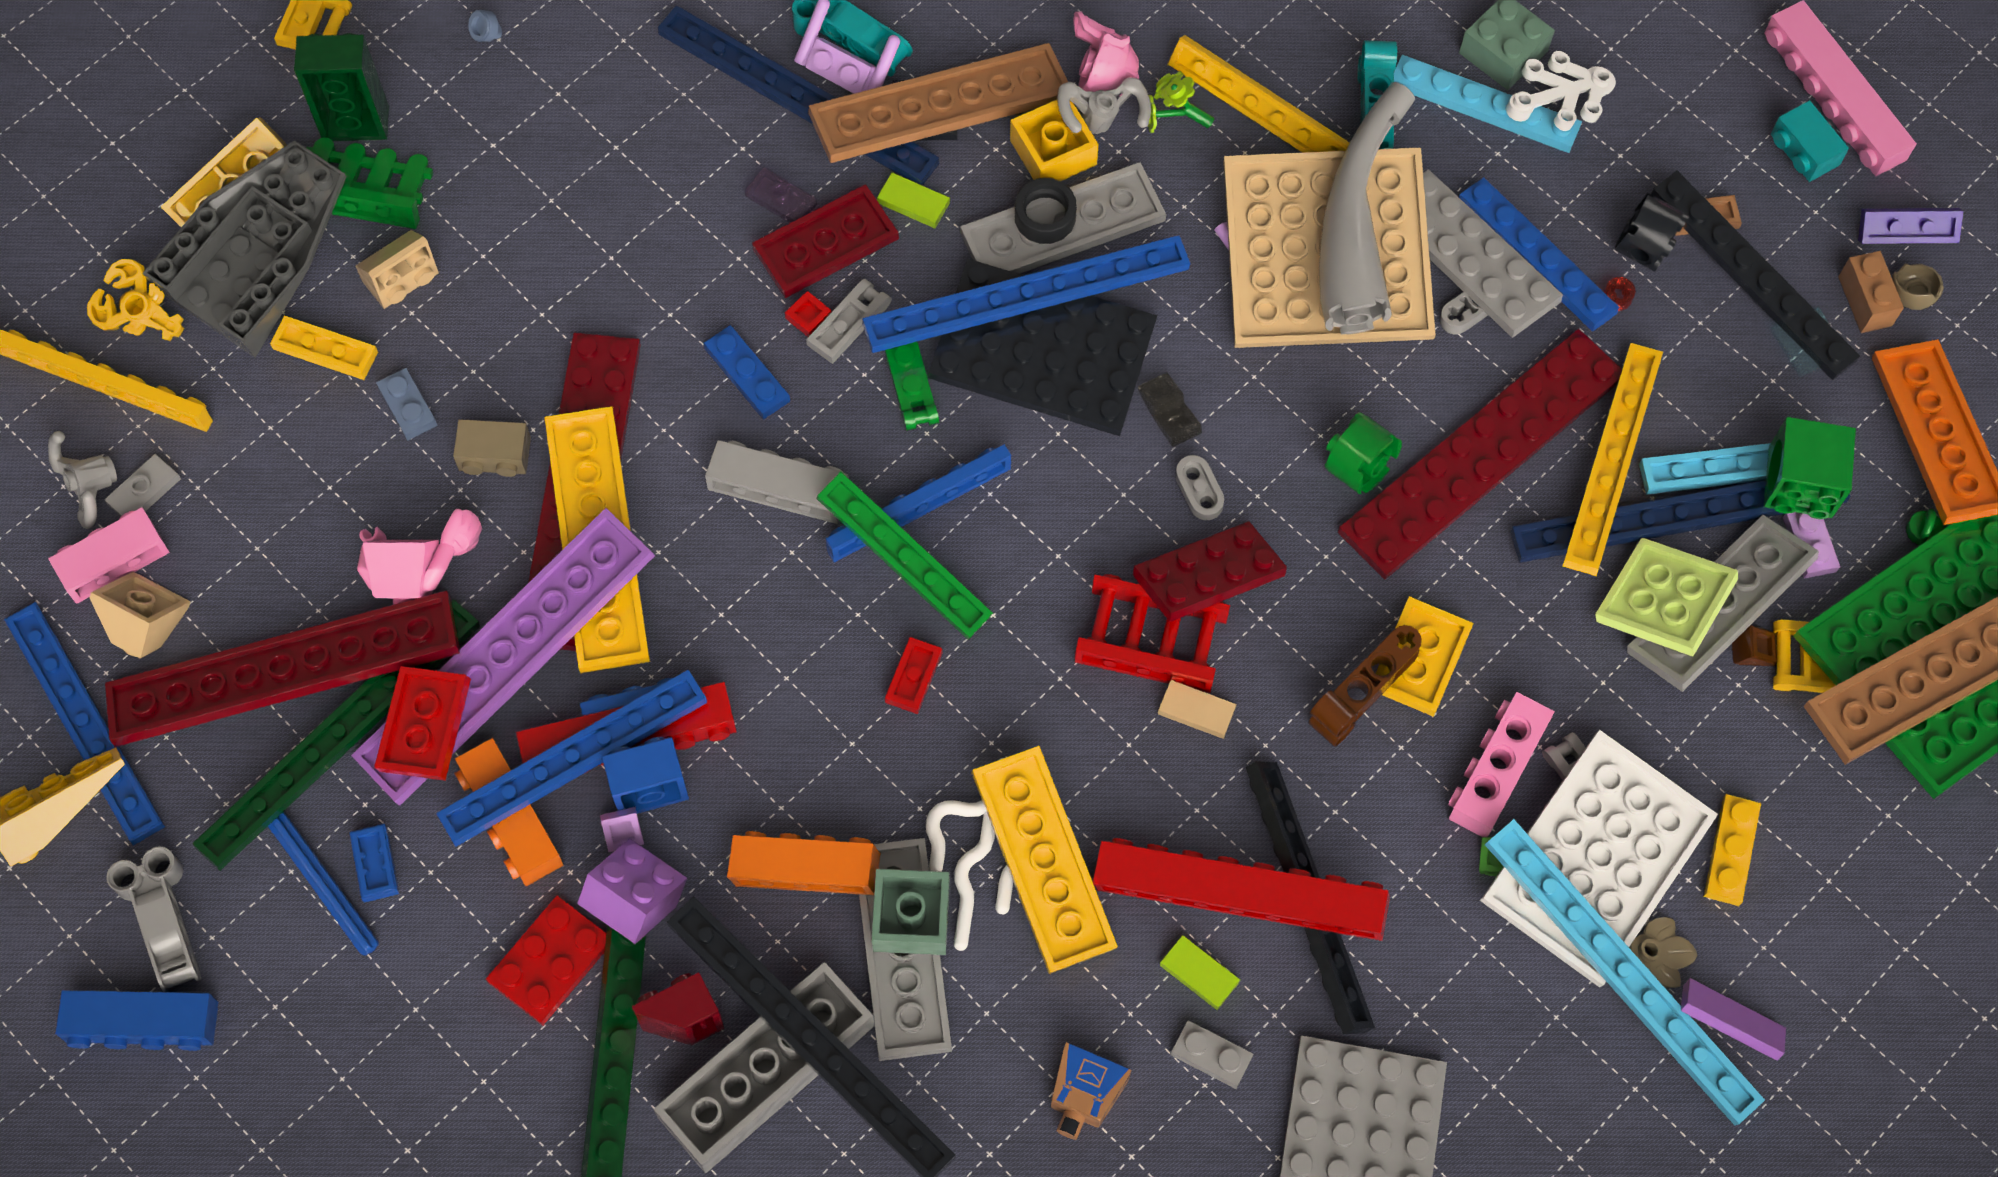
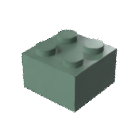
M1498 0L1465 31L1459 54L1506 90H1509L1523 76L1522 69L1529 59L1540 60L1548 52L1555 30L1516 0Z
M876 869L872 925L873 952L946 955L950 890L949 872Z

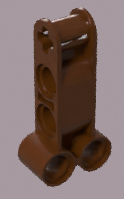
M1408 625L1399 626L1394 629L1334 691L1330 690L1320 698L1310 711L1312 717L1308 724L1334 747L1338 746L1356 725L1355 722L1415 662L1422 642L1418 630ZM1406 642L1411 644L1410 648L1405 646L1403 649H1400L1398 647L1399 643L1402 645ZM1382 664L1389 669L1390 673L1380 676L1373 672L1372 667ZM1354 688L1361 689L1366 694V697L1362 700H1354L1348 695V691Z

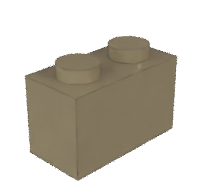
M458 420L453 455L458 470L470 475H479L482 472L497 473L505 477L526 474L531 443L527 424Z

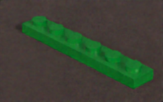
M842 472L818 494L816 499L966 639L969 640L993 614Z

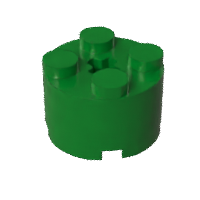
M1359 412L1352 418L1348 428L1342 435L1337 433L1329 441L1326 450L1330 452V455L1325 463V468L1358 494H1361V490L1364 493H1368L1389 472L1390 468L1386 464L1391 456L1397 459L1402 447V441L1369 416Z

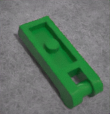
M918 342L885 350L906 431L916 429V425L927 422L929 425L938 424L939 416ZM924 406V410L915 412L912 410V408Z

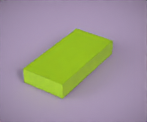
M891 173L877 197L880 205L932 228L937 227L950 204L949 197L895 173Z
M1183 935L1160 962V966L1216 1010L1221 1007L1240 982L1239 978Z

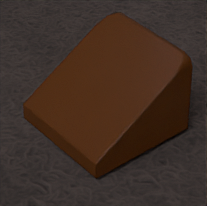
M1750 625L1732 643L1733 662L1739 665L1776 666L1775 633Z

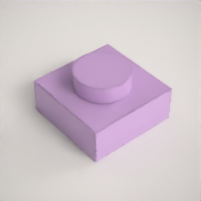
M636 807L600 815L608 852L615 851L629 838L639 845L644 844Z

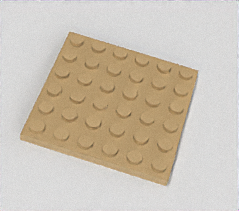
M1421 148L1378 149L1371 166L1366 191L1392 315L1387 322L1381 317L1373 322L1374 329L1357 334H1341L1340 327L1334 326L1331 331L1326 329L1320 302L1319 258L1323 219L1334 177L1346 151L1224 156L1235 348L1431 340L1435 338Z

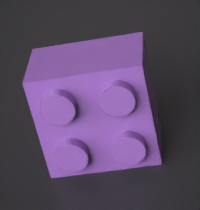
M629 838L587 874L577 904L636 944L677 907L687 877Z

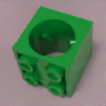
M1786 417L1768 449L1764 507L1772 508L1784 514L1793 512L1809 514L1814 519L1833 518L1852 490L1856 428Z

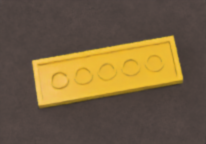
M1040 746L973 769V778L1048 973L1051 974L1116 949L1118 947Z

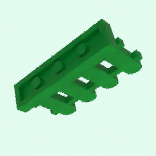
M320 138L313 147L307 146L308 150L329 164L331 162L339 163L338 169L347 176L332 211L333 215L411 229L417 228L420 221L417 204L421 205L423 201V194L419 192L424 180H431L433 176V170L429 168L426 156L415 154L409 158L407 164L398 162L394 150L382 149L378 152L376 158H370L366 156L365 147L359 143L350 144L344 153L336 152L334 142L330 138ZM362 168L371 169L366 183L357 182ZM393 173L402 175L397 189L388 187Z

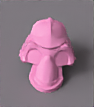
M1082 11L1075 12L1073 18L1075 37L1091 44L1080 66L1078 86L1084 91H1108L1117 89L1123 80L1128 77L1139 79V59L1130 45V36L1126 34L1122 36L1115 33V29L1099 24L1085 16Z

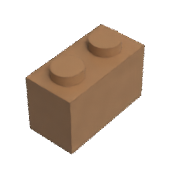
M1881 251L1849 257L1838 278L1860 332L1865 333L1892 327L1904 307Z

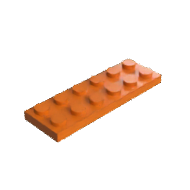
M1939 339L1875 351L1872 361L1943 525L1998 515L1997 468Z

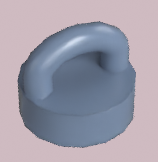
M475 10L471 14L468 28L471 37L475 41L490 42L493 39L501 38L502 28L492 11Z

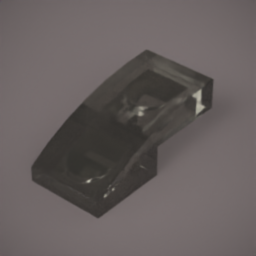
M1167 372L1138 386V391L1148 410L1172 447L1202 433L1200 422L1184 403V394Z

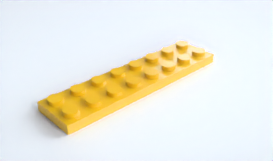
M605 407L544 417L562 550L605 508L631 531L613 408ZM637 574L574 635L580 673L650 662Z

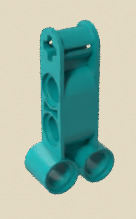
M794 0L792 4L793 27L798 35L804 36L818 0ZM829 0L830 6L819 32L850 53L877 66L888 37L891 35L898 36L901 42L887 73V76L890 77L895 74V68L905 57L912 55L913 49L908 41L847 0Z
M1363 41L1362 55H1359L1357 71L1358 84H1361V123L1381 97V95L1373 94L1371 89H1379L1384 93L1389 85L1394 82V71L1397 63L1396 41ZM1394 125L1385 136L1379 149H1393Z

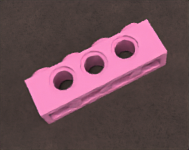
M1516 692L1511 703L1504 699L1495 716V719L1500 721L1496 731L1489 728L1479 746L1485 750L1481 759L1472 758L1463 775L1469 778L1468 783L1464 789L1457 786L1448 803L1449 806L1454 808L1449 820L1481 837L1489 836L1555 711ZM1511 729L1519 732L1522 739L1514 740L1510 738L1506 730ZM1490 759H1501L1506 764V768L1498 769L1494 767ZM1483 787L1487 789L1491 797L1481 798L1476 794L1474 788Z

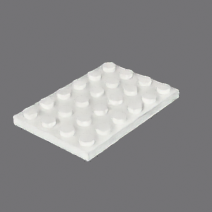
M1599 730L1595 733L1527 834L1629 947L1718 814ZM1503 866L1480 901L1598 987L1603 986L1606 982L1604 978Z

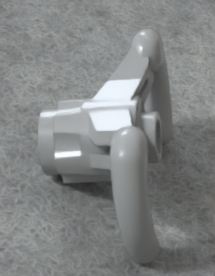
M1128 77L1123 80L1117 89L1108 91H1084L1073 82L1063 83L1058 88L1057 101L1059 112L1064 123L1073 133H1079L1082 125L1074 116L1070 101L1082 112L1081 116L1092 134L1106 132L1118 114L1119 107L1132 94L1135 95L1139 104L1138 126L1141 128L1147 127L1151 116V102L1147 90L1137 78Z
M55 431L50 435L48 441L50 465L54 472L63 475L67 490L69 492L74 491L78 496L79 511L77 518L83 528L91 529L97 519V491L109 487L117 481L114 464L109 456L103 457L102 455L83 460L64 458L61 452V444L65 439V435L61 431Z

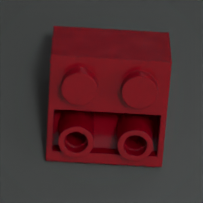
M699 972L694 975L686 973L677 977L671 982V987L659 993L657 990L650 991L639 997L638 1003L632 1006L643 1031L691 1046L725 1029L719 1010Z

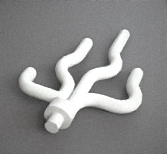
M955 800L943 801L936 804L929 811L926 819V833L931 843L929 871L942 872L945 858V839L940 829L941 819L948 814L965 817L983 815L978 844L958 860L954 870V882L960 895L954 947L959 951L965 950L968 946L974 907V891L968 873L975 863L983 859L990 852L995 838V832L982 800L976 803ZM1007 865L1002 870L998 885L995 908L999 914H1006L1010 909L1013 879Z

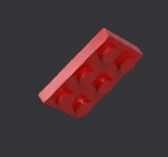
M400 666L374 768L379 772L446 781L471 678L465 674Z
M556 895L485 980L521 1010L544 1026L605 953L607 933Z

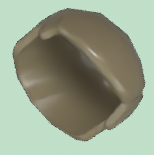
M1905 263L1898 272H1893L1892 280L1901 302L1906 308L1911 310L1928 308L1935 304L1943 293L1942 277L1932 267L1923 264L1909 265Z

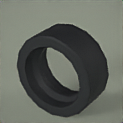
M1038 178L1028 182L1019 190L1015 199V224L1019 232L1028 240L1039 244L1058 242L1071 233L1076 223V198L1072 190L1063 182L1052 178ZM1051 198L1064 206L1065 214L1058 222L1040 224L1032 221L1027 216L1026 207L1033 200Z

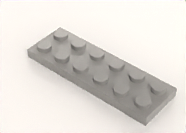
M1141 162L1069 187L1076 198V223L1071 233L1063 240L1052 244H1039L1028 240L1019 232L1015 224V207L960 226V234L974 261L1020 274L1166 221V213ZM1039 198L1027 205L1026 214L1034 222L1052 224L1064 217L1065 208L1057 200Z
M1429 169L1423 173L1430 260L1463 292L1465 291L1512 338L1562 302L1563 294Z
M1762 515L1714 561L1715 563L1738 570V580L1694 656H1689L1640 637H1636L1627 646V653L1683 692L1818 559L1819 551L1765 515Z
M925 838L874 844L881 853L879 869L929 871ZM859 894L879 1061L952 1052L940 955L873 952L874 895Z

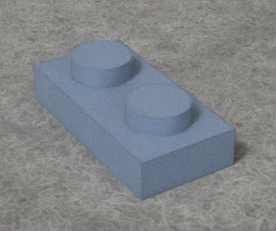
M407 368L376 382L380 393L407 441L438 426Z

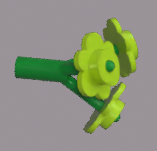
M1179 71L1172 75L1168 73L1157 82L1154 98L1156 100L1159 98L1164 99L1163 103L1166 107L1174 105V107L1179 108L1183 106V108L1156 111L1153 96L1148 95L1151 102V116L1147 127H1149L1150 133H1154V129H1156L1157 117L1187 116L1207 129L1212 125L1214 117L1188 101V98L1195 93L1193 88L1194 80L1191 77H1185L1181 80L1184 74Z

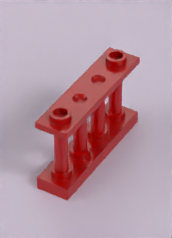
M1112 574L1094 575L1092 594L1099 595L1101 598L1091 637L1087 639L1079 637L1075 663L1167 684L1173 680L1202 692L1211 693L1216 668L1209 667L1207 664L1215 624L1216 622L1227 623L1230 605L1224 604L1221 601L1188 615L1201 618L1202 623L1193 660L1189 662L1175 659L1173 656L1181 618L1171 622L1166 620L1159 652L1155 654L1143 652L1138 647L1148 607L1159 608L1140 584L1122 581L1120 577ZM1114 599L1135 603L1126 641L1121 646L1107 644L1104 640Z

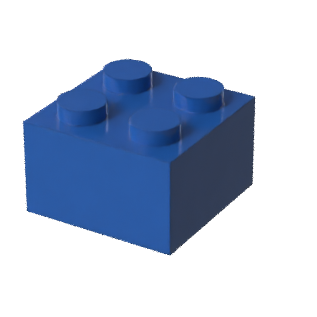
M664 737L651 738L642 746L631 749L627 746L618 747L611 750L609 755L602 756L617 811L636 807L638 814L689 800L672 737L667 739Z

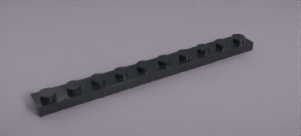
M694 896L667 921V925L920 1177H937L956 1158V1155Z

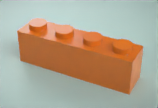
M493 738L455 758L460 770L454 774L464 792L470 788L474 792L511 771ZM531 804L493 825V828L487 831L495 848L498 850L504 847L509 858L503 862L513 880L520 877L525 886L564 866Z
M747 831L745 836L733 835L727 878L737 887L874 895L876 869H879L881 853L870 840L859 837L850 838L849 842L836 841L833 837L817 835L814 837V840H807L791 833H782L779 838L766 837V834L761 832Z

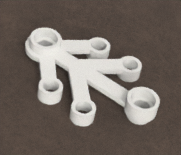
M1556 51L1552 54L1548 61L1549 69L1555 73H1566L1579 80L1573 82L1545 71L1543 64L1536 59H1529L1522 69V75L1525 79L1538 81L1553 88L1531 95L1524 91L1513 94L1506 105V113L1515 121H1526L1534 108L1564 99L1561 109L1554 118V124L1558 129L1568 131L1576 121L1574 110L1578 96L1581 93L1587 92L1589 94L1588 100L1583 105L1580 115L1587 122H1596L1603 110L1600 105L1601 98L1611 93L1616 84L1615 77L1609 70L1598 66L1586 69L1570 62L1569 56L1562 51Z

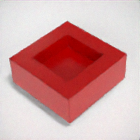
M807 291L785 312V319L809 337L829 316L832 310Z

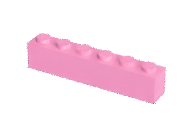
M1802 0L1772 15L1764 32L1768 43L1776 48L1785 60L1788 69L1794 71L1803 83L1806 92L1815 98L1822 107L1824 115L1833 121L1840 130L1842 138L1854 148L1862 164L1869 168L1876 177L1907 161L1917 143L1805 1Z

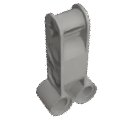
M158 846L151 848L145 853L141 862L142 865L137 866L128 860H121L112 864L108 869L106 878L110 888L124 900L132 902L157 981L163 992H169V988L189 980H201V974L172 886L177 884L182 878L183 865L169 849ZM170 861L166 871L156 873V868L161 862ZM130 874L135 875L130 885L121 887L124 877Z

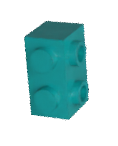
M1810 100L1780 116L1770 134L1776 146L1783 149L1792 160L1794 168L1803 174L1809 182L1840 166L1849 150V147Z

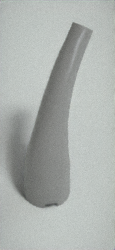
M1392 82L1358 127L1340 162L1329 194L1323 219L1319 258L1320 302L1325 327L1328 331H1331L1334 326L1340 327L1341 334L1362 333L1374 329V321L1382 317L1387 322L1392 315L1366 186L1371 166L1385 136L1393 125L1399 124L1415 101L1413 93L1406 86L1398 82Z

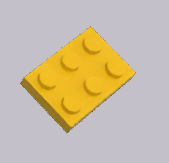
M1409 596L1395 629L1403 625L1412 626L1417 629L1422 638L1421 647L1415 662L1382 695L1434 717L1474 623ZM1408 642L1404 645L1400 643L1398 645L1400 649H1403L1405 646L1410 648L1411 646ZM1379 664L1375 674L1384 676L1390 673L1385 665Z

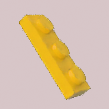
M285 315L270 342L273 350L365 380L378 354L377 348L374 345Z
M1728 794L1723 797L1704 897L1740 906L1743 902L1761 803Z

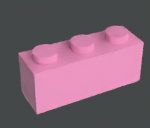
M141 507L136 511H129L123 514L118 521L105 528H98L92 531L88 537L76 544L62 547L54 556L48 559L65 590L75 603L78 604L89 598L91 592L133 571H138L170 552L152 521Z

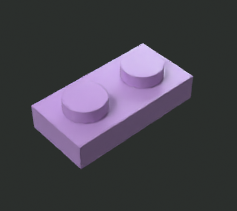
M1796 512L1785 514L1783 520L1787 530L1819 551L1818 559L1802 574L1804 579L1837 572L1840 564L1824 519H1814L1809 514Z

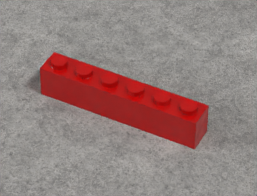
M725 682L701 687L700 689L707 699L706 704L634 744L630 749L644 745L651 738L664 737L667 739L672 737L675 749L683 750L694 746L695 742L707 739L710 741H721L728 738L730 734L736 733ZM622 707L516 732L522 763L529 761Z

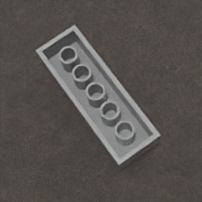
M825 962L790 991L848 1049L875 1026L871 1012ZM758 1018L653 1110L660 1122L706 1174L814 1080L818 1074L761 1018Z

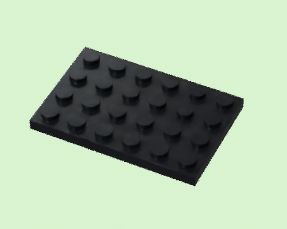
M967 258L955 294L1024 275ZM1087 296L943 334L940 337L931 363L928 379L1120 436L1158 315L1098 297Z

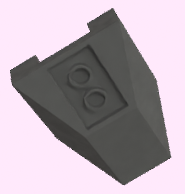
M294 140L207 197L142 274L150 283L158 286L160 291H163L165 297L256 358L309 270L347 176Z

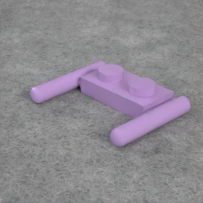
M818 0L794 61L854 94L882 87L900 45V38L896 35L888 37L877 66H874L828 40L818 37L830 6L829 0Z

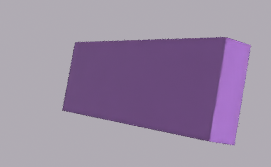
M1691 978L1683 985L1682 1012L1778 1061L1784 1055L1786 1027Z

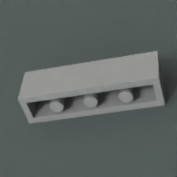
M718 440L705 478L707 488L710 491L838 524L839 519L822 505L816 497L840 472L847 478L848 474L833 466L823 468L812 465L809 461L802 458L788 459L780 457L777 453L768 449L758 451L747 448L744 444L737 441H728L727 443Z

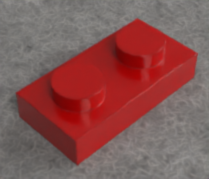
M910 637L885 696V703L918 714L942 656L943 649Z

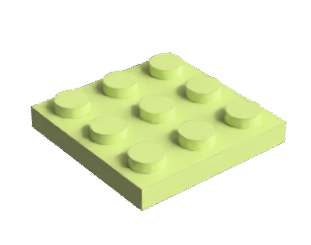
M1641 538L1595 614L1596 622L1693 657L1736 584L1738 570Z

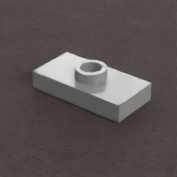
M154 454L104 500L119 516L129 511H136L141 507L146 512L181 478L178 473Z

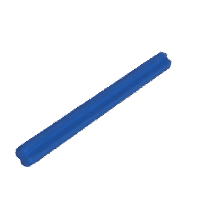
M282 812L268 827L358 952L363 956L372 953L379 945V941L285 812Z

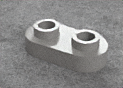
M1196 455L1182 458L1176 468V481L1191 512L1201 520L1217 518L1223 510L1224 495L1209 464L1205 459ZM1195 473L1198 478L1194 480L1189 479L1187 474ZM1204 501L1210 502L1212 507L1204 508L1201 506V503Z

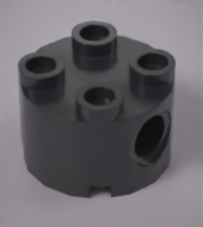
M1646 193L1635 208V214L1632 218H1629L1615 245V250L1655 272L1663 258H1667L1677 241L1674 239L1676 232L1682 230L1689 215Z

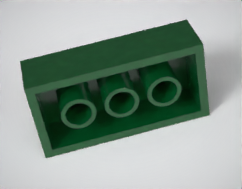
M345 33L343 35L311 34L309 36H297L294 71L321 138H330L332 141L387 140L389 105L364 35Z

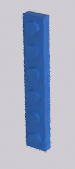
M1484 177L1459 194V198L1563 294L1562 303L1592 332L1617 314L1619 306Z
M1005 444L996 449L993 447L988 448L977 459L968 464L960 463L954 466L947 475L937 480L933 478L925 481L918 490L911 494H901L895 497L882 510L902 527L1010 470L1011 454ZM845 525L833 530L829 537L826 538L827 552L833 562L867 546Z

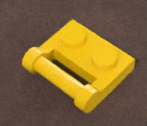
M290 0L274 37L276 44L296 50L297 36L315 34L325 9L333 11L322 35H337L344 16H348L351 11L352 3L349 0Z
M1777 620L1773 622V633L1777 635V675L1773 677L1774 690L1823 693L1835 686L1801 645L1800 676L1791 675V636L1809 622L1795 620Z

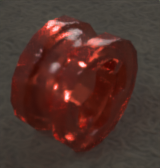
M1616 277L1607 283L1604 293L1619 306L1618 311H1622L1631 305L1636 290L1634 284L1627 278ZM1615 289L1621 290V294L1624 296L1623 299L1617 298Z

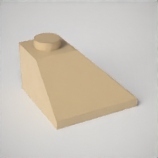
M134 571L90 594V600L110 642L123 649L128 655L140 659L162 647L190 606L189 600Z

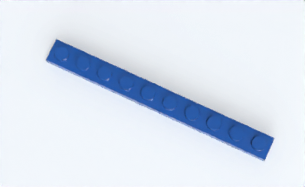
M1180 235L865 317L862 319V325L871 351L875 353L1189 270L1190 261Z

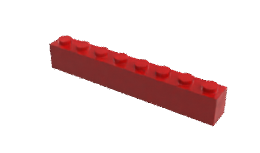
M1113 838L1112 842L1101 841L1093 878V884L1098 891L1383 941L1390 895L1389 890H1384L1383 885L1379 883L1362 881L1361 885L1346 883L1347 879L1336 875H1325V879L1310 877L1311 873L1305 870L1289 869V873L1274 871V866L1259 862L1253 863V867L1239 865L1237 859L1219 856L1217 861L1204 859L1203 854L1191 850H1183L1181 855L1170 853L1168 848L1156 844H1148L1147 848L1135 847L1133 842L1121 838Z

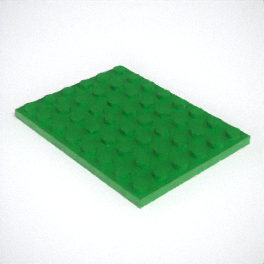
M1998 515L1950 524L1797 630L1793 637L1836 686L1998 597ZM1998 680L1885 742L1933 800L1998 753Z

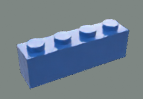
M62 990L55 1034L64 1040L68 1047L79 1049L90 1048V1043H104V1047L110 1049H126L127 1044H141L142 1048L149 1050H162L164 1045H178V1048L182 1050L197 1051L201 1049V1045H213L219 1002L210 993Z

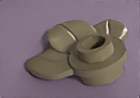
M1660 917L1648 922L1643 934L1637 936L1629 948L1664 987L1678 988L1681 986L1678 969L1691 965L1697 957V951L1688 940L1675 936L1676 927L1675 921L1672 918ZM1645 948L1650 952V956L1645 952Z

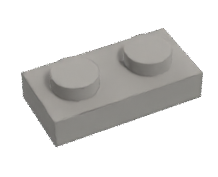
M1189 1020L1185 1024L1171 1052V1056L1234 1089H1237L1254 1055Z

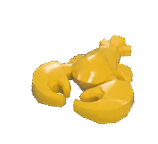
M121 259L113 263L106 272L104 281L109 285L115 278L121 276L118 282L113 283V288L121 289L134 285V289L125 292L121 296L119 301L120 312L118 313L114 298L110 294L105 296L106 302L104 306L102 305L105 291L98 289L87 304V315L93 325L102 330L109 331L117 330L119 326L130 321L128 325L122 328L124 332L127 331L129 334L142 335L148 326L162 330V339L171 341L173 337H179L184 330L182 326L184 319L179 314L169 317V314L159 306L163 302L165 295L154 283H150L149 293H147L148 280L142 274L146 268L134 259Z

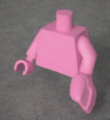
M455 509L441 534L440 544L439 540H387L385 533L378 527H375L373 537L367 529H363L359 534L363 545L361 546L357 571L368 588L372 590L374 598H392L393 605L413 600L414 598L432 595L433 590L437 588L453 556L463 555L474 549L478 544L482 531L479 518L467 509Z

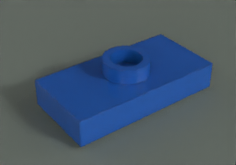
M380 824L349 832L362 901L365 903L400 894L387 826Z

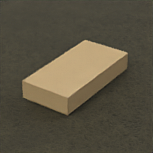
M1171 680L1158 710V715L1224 739L1237 704Z

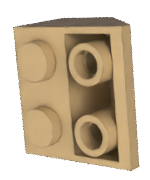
M412 230L356 265L362 282L384 309L391 304L399 303L408 293L419 286L428 284L435 275L439 274L428 241L424 236Z

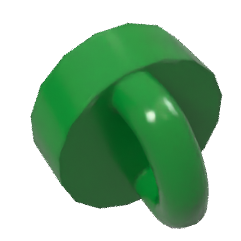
M1934 509L1916 512L1906 525L1908 538L1917 545L1923 544L1943 530V523L1936 515Z

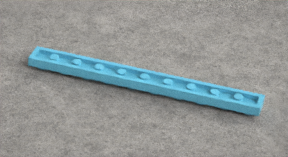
M1514 819L1484 844L1734 1126L1740 1124L1765 1101L1691 1016L1681 1011V1005Z

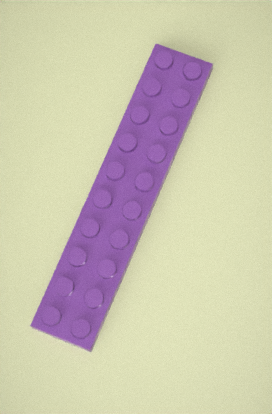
M607 508L460 649V654L454 655L439 670L442 672L465 674L471 678L453 753L655 557ZM385 722L351 756L395 803L401 805L428 778L379 772L374 768Z

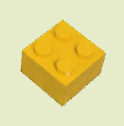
M1057 100L1010 121V141L1033 180L1052 178L1062 181L1097 165L1099 144L1071 101L1070 106L1074 116L1082 125L1079 133H1073L1064 123L1059 112Z

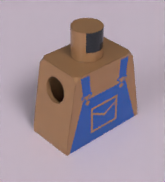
M1066 1042L1051 1102V1108L1063 1113L1056 1131L1067 1138L1077 1140L1084 1122L1099 1128L1130 1079L1131 1070Z

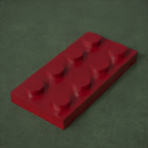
M865 184L752 242V246L784 298H787L899 239V232Z
M1250 521L1134 565L1133 576L1167 620L1171 622L1284 577L1287 566Z

